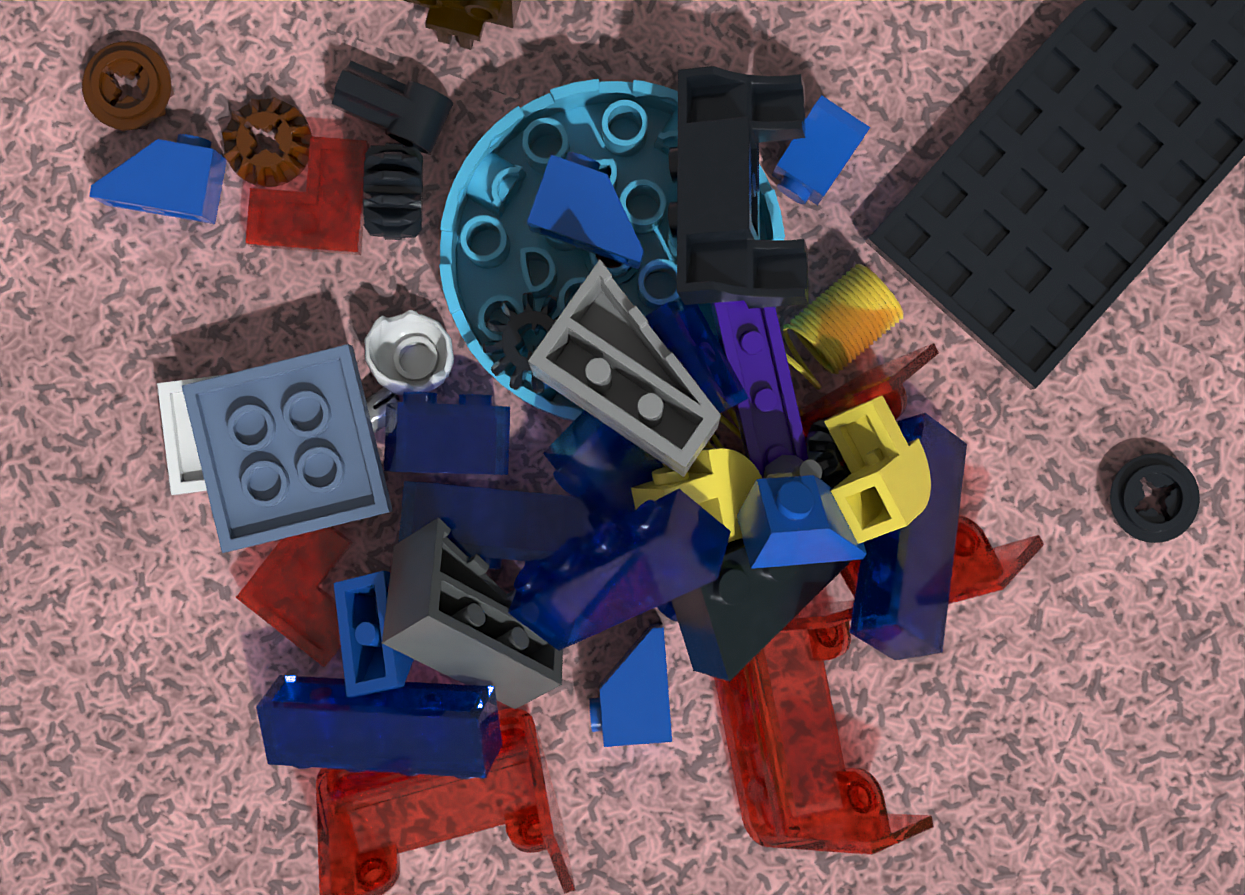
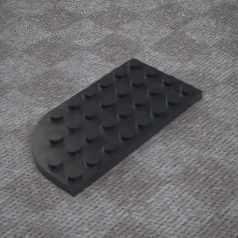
M1085 0L1064 19L865 242L1030 390L1036 389L1245 156V0Z

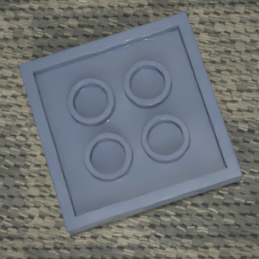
M346 344L182 385L222 553L393 512L353 345Z

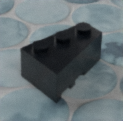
M743 538L729 543L707 541L660 562L693 671L730 682L852 560L751 569Z

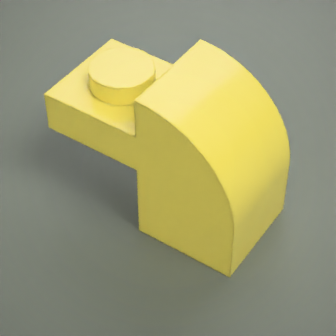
M882 393L839 411L824 421L851 472L847 478L831 490V493L858 544L908 526L923 512L928 504L931 492L930 470L924 449L919 438L907 443Z
M703 448L684 477L667 466L652 472L653 481L632 487L631 490L636 511L670 514L687 508L694 540L729 543L743 538L737 515L756 479L763 478L755 465L741 453L724 448Z

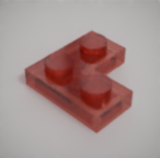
M310 136L306 192L250 188L245 244L250 247L361 255L364 226L365 153L370 148V144L366 140Z
M333 526L283 538L236 598L316 662L326 667L341 649L336 601L319 586L353 542Z

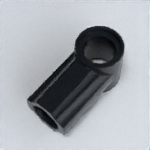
M350 61L349 65L342 70L336 83L332 105L342 112L385 130V134L393 140L403 143L405 146L417 147L421 153L431 155L453 106V102L445 95L420 83L408 81L406 85L375 70Z

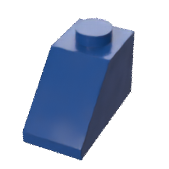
M821 95L805 119L806 138L793 139L772 173L773 177L780 180L777 188L784 195L799 204L805 205L810 200L818 206L870 127Z
M178 134L177 142L157 139L92 184L89 197L106 206L215 224L227 160L216 150L212 149V142L205 138Z
M567 152L565 159L551 154L527 220L530 231L640 269L644 250L608 174L599 171L601 164L587 156L574 152Z
M815 475L756 479L737 515L751 569L860 560L867 553L864 543L858 544L831 493L833 488Z
M379 571L333 583L347 697H357L403 687L414 661L413 658L382 644L390 572Z
M651 623L600 682V697L589 698L592 732L603 731L604 747L672 742L663 623Z

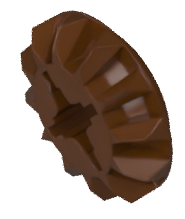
M132 41L110 44L99 50L85 68L82 79V92L85 103L94 117L109 127L122 132L134 129H148L149 124L158 117L166 116L165 108L170 97L174 95L170 77L171 70L158 53L144 44ZM115 73L119 77H125L128 80H133L139 75L140 78L136 85L142 90L141 94L145 98L141 101L139 98L134 99L127 95L120 101L119 98L123 91L117 86L118 82L112 78L113 74Z
M276 97L260 100L251 98L247 105L239 110L232 111L231 120L226 130L222 131L225 150L224 157L239 177L256 186L276 187L292 181L304 170L311 157L313 139L308 122L295 106ZM254 127L266 133L271 132L274 128L278 129L274 139L279 144L278 148L285 154L280 157L276 152L271 153L266 149L256 154L254 151L258 147V142L250 129Z

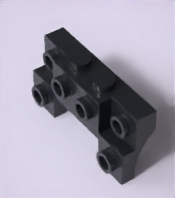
M715 66L678 70V147H670L669 170L673 183H677V201L669 203L668 220L672 237H677V293L685 305L743 300L749 309L809 304L808 248L805 240H760L759 143L806 138L805 84L801 74L787 76L748 75Z

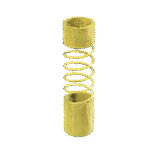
M855 264V268H850L846 275H842V279H838L837 282L833 283V286H829V290H825V293L820 294V297H816V301H812L808 308H803V312L795 315V319H791L790 324L784 325L783 335L785 341L796 359L795 361L786 353L787 361L816 389L821 390V385L795 349L787 329H792L802 344L824 368L832 374H839V370H843V367H848V363H852V359H856V356H860L861 352L869 349V345H873V341H878V338H882V334H886V330L895 327V323H899V320L903 319V310L893 293L875 273L862 264ZM725 382L721 385L730 391L729 383ZM720 386L717 389L719 397L739 428L736 414ZM721 414L720 421L741 439L740 430ZM713 434L711 439L716 447L724 448L716 435ZM708 441V443L706 444V446H705L704 448H714V447H713L712 444ZM653 457L661 468L667 467V465Z

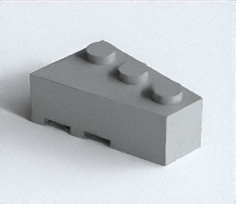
M599 259L529 358L528 363L531 371L542 382L684 477L717 430L721 414L673 352L670 353L649 326L645 316L637 306L632 304L614 281L610 271Z

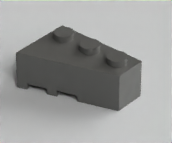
M439 517L394 545L382 644L513 709L562 685L564 636L515 589L505 593L487 576L485 572H487L489 565L478 554L468 558L446 537L451 529Z

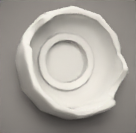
M408 310L403 314L389 318L385 316L379 317L375 320L364 339L367 366L377 382L394 394L419 396L430 392L444 383L454 364L452 339L441 323L423 314H418L414 310Z

